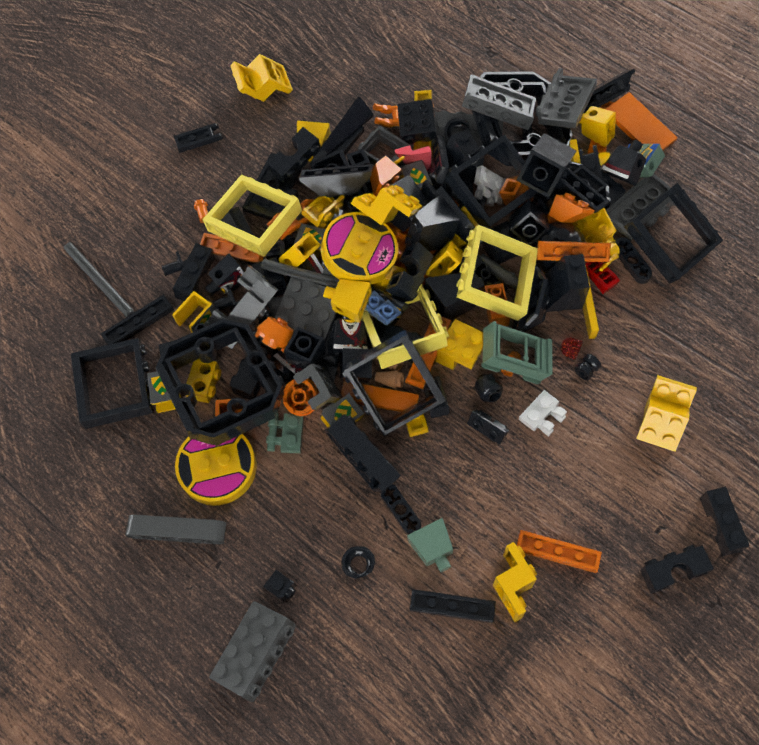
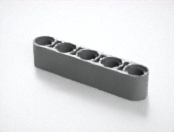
M129 515L125 536L133 539L220 545L224 544L227 523L209 519Z

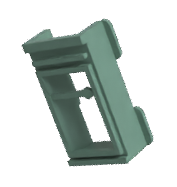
M493 321L483 329V361L481 365L484 369L499 372L503 369L523 375L522 377L525 381L540 384L542 380L553 374L552 340L521 332ZM500 338L524 345V361L500 354ZM528 346L535 348V364L528 362Z

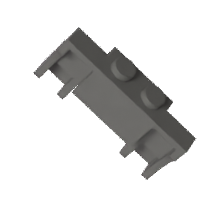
M250 265L237 280L249 291H247L228 317L216 309L204 324L208 326L221 319L249 325L251 330H253L257 325L254 323L258 317L262 318L268 311L266 306L278 289ZM238 342L230 344L228 347L232 349Z

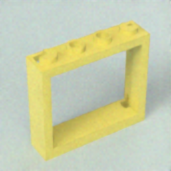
M241 175L202 220L208 232L265 257L302 212V208L296 196L286 194L280 189H274L266 183H260L252 177L248 178ZM246 190L285 206L283 211L260 238L221 221Z
M477 225L473 230H470L469 236L466 238L468 244L463 252L465 259L460 267L461 278L456 285L458 287L456 298L519 321L528 311L538 248ZM480 240L522 257L514 303L471 287Z
M422 284L418 288L416 298L405 302L411 304L420 300L435 331V334L412 341L420 356L448 346L446 338L449 337L446 326L442 327L441 325L443 321L440 314L435 312L437 309L434 301L429 300L431 297L428 289L425 290ZM365 310L362 321L374 348L381 344L371 320L373 316ZM404 345L390 349L377 356L381 369L412 359Z

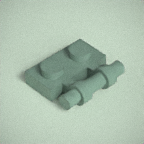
M277 413L274 419L268 421L267 451L273 452L275 451V445H281V453L301 454L304 416L284 413V419L281 421L278 420ZM277 428L282 429V437L276 436Z

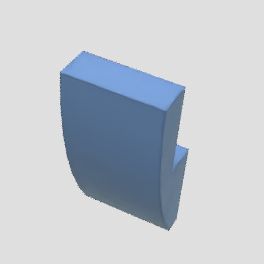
M376 291L372 292L365 310L383 324L388 325L401 314V311L389 300L385 301Z

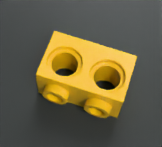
M199 359L193 362L186 384L192 386L197 401L210 403L211 397L215 396V384L221 377V369L216 361L203 363ZM206 370H211L208 374H203ZM205 387L203 391L197 392L199 388Z

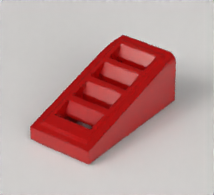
M585 262L589 278L602 294L608 292L621 281L608 267L598 273L594 272L604 264L603 262ZM592 263H595L596 266H594L593 268L590 269L588 267Z

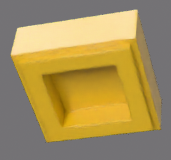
M424 414L406 423L410 437L429 432Z

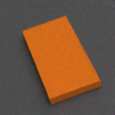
M630 92L606 108V110L616 112L615 124L632 140H638L643 144H660L662 150H665L678 138Z

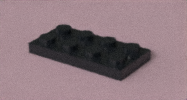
M271 153L256 181L266 183L270 187L280 189L286 193L288 188H293L302 168L296 172L292 180H288L285 184L269 170L267 163L276 155ZM250 192L242 209L244 212L271 220L280 204Z

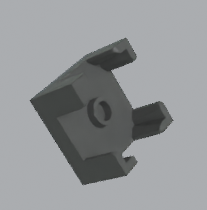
M310 364L293 376L297 384L302 383L306 379L312 380L320 391L319 394L308 401L312 410L322 407V411H325L343 398L325 367Z

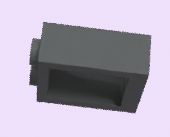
M378 126L375 131L373 130L364 142L360 143L358 150L364 149L370 164H373L374 167L379 159L371 155L370 152L380 141L394 150L409 146L410 144ZM395 155V156L391 159V161L394 162V161H396L397 159H399V157H398L397 155ZM403 161L397 164L400 168L405 165Z

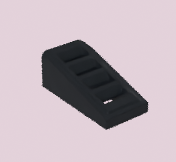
M440 376L433 378L446 401L429 410L431 418L450 413ZM427 383L425 384V387L423 389L425 398L431 396L429 394H432L430 388L427 389Z

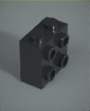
M432 99L397 104L400 135L403 141L413 144L417 141L436 139Z

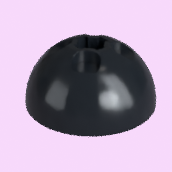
M557 221L549 223L550 230L534 242L532 246L538 248V241L586 242V239L575 225ZM536 259V264L544 272H547L558 262Z

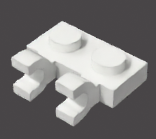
M482 165L478 166L474 184L478 185L475 198L481 200L482 196L488 198L487 205L492 207L494 202L501 205L502 198L499 192L505 179Z
M543 390L519 416V420L533 431L539 428L549 437L554 431L555 425L545 419L551 414L561 423L566 418L565 414L567 411L562 407H557L559 401Z

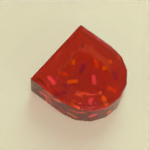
M571 337L566 338L562 342L561 352L566 357L576 360L583 341Z

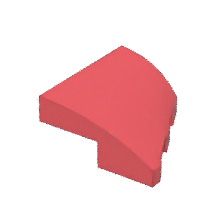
M410 145L395 149V154L399 158L405 156V159L402 161L406 165L422 160L427 171L431 168V149L429 146L413 151Z

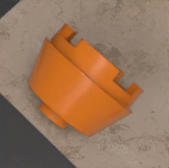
M269 316L257 327L258 330L255 333V337L261 336L263 338L261 342L275 350L278 346L284 352L293 336L294 330L288 326V322Z
M294 379L283 390V403L290 413L296 416H306L314 411L308 401L320 392L312 380L306 379L302 383L297 384Z

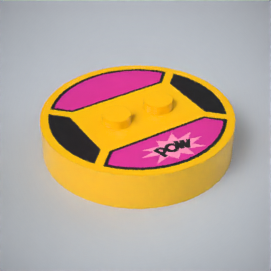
M362 212L346 213L331 221L324 232L321 243L322 260L331 274L339 280L369 282L371 285L380 282L388 276L398 255L397 239L391 228L386 223L380 225Z
M243 434L218 446L196 441L188 437L179 448L175 461L176 476L185 492L195 501L212 506L228 504L240 498L253 483L257 469L255 453L250 442Z

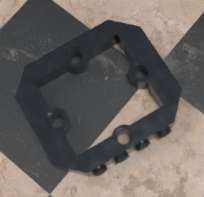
M483 72L480 78L530 96H535L538 106L541 104L542 96L547 92L548 85L551 84L535 72ZM472 110L482 143L485 147L490 145L488 142L494 137L500 138L503 136L498 119ZM543 125L547 128L549 136L569 146V141L574 139L570 128ZM530 133L525 140L510 142L526 162L532 148L541 136L536 133ZM499 147L488 153V155L505 166H512Z
M221 319L166 344L156 365V370L190 439L218 446L276 417L284 396L283 386H285L281 375H276V367L273 361H269L266 357L268 356L264 345L260 346L258 343L260 341L259 337H255L256 331L252 332L249 325ZM238 342L247 358L250 373L257 376L265 393L248 402H245L242 398H233L227 404L228 411L201 423L194 409L197 404L195 392L191 385L181 383L175 370L198 359L203 363H211L217 357V350ZM242 409L241 412L235 413L236 410Z

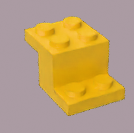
M261 54L247 67L235 61L230 65L238 90L243 94L252 96L254 99L264 102L276 89L287 94L293 91L284 66Z
M397 185L382 188L377 197L366 193L354 197L351 202L353 206L380 225L392 221L398 211L410 217L423 207L419 204L420 201L417 198L409 197Z
M455 319L448 329L449 337L446 338L448 346L437 350L435 362L451 370H454L457 363L472 370L483 350V332Z
M657 375L644 408L643 421L636 439L676 452L689 420L690 406L697 387Z
M512 542L506 546L503 554L511 569L498 575L494 580L493 587L514 622H517L523 618L526 613L525 608L527 607L523 598L518 595L533 587L537 580L535 577L537 573L531 564L528 565L524 557L526 556L523 549Z

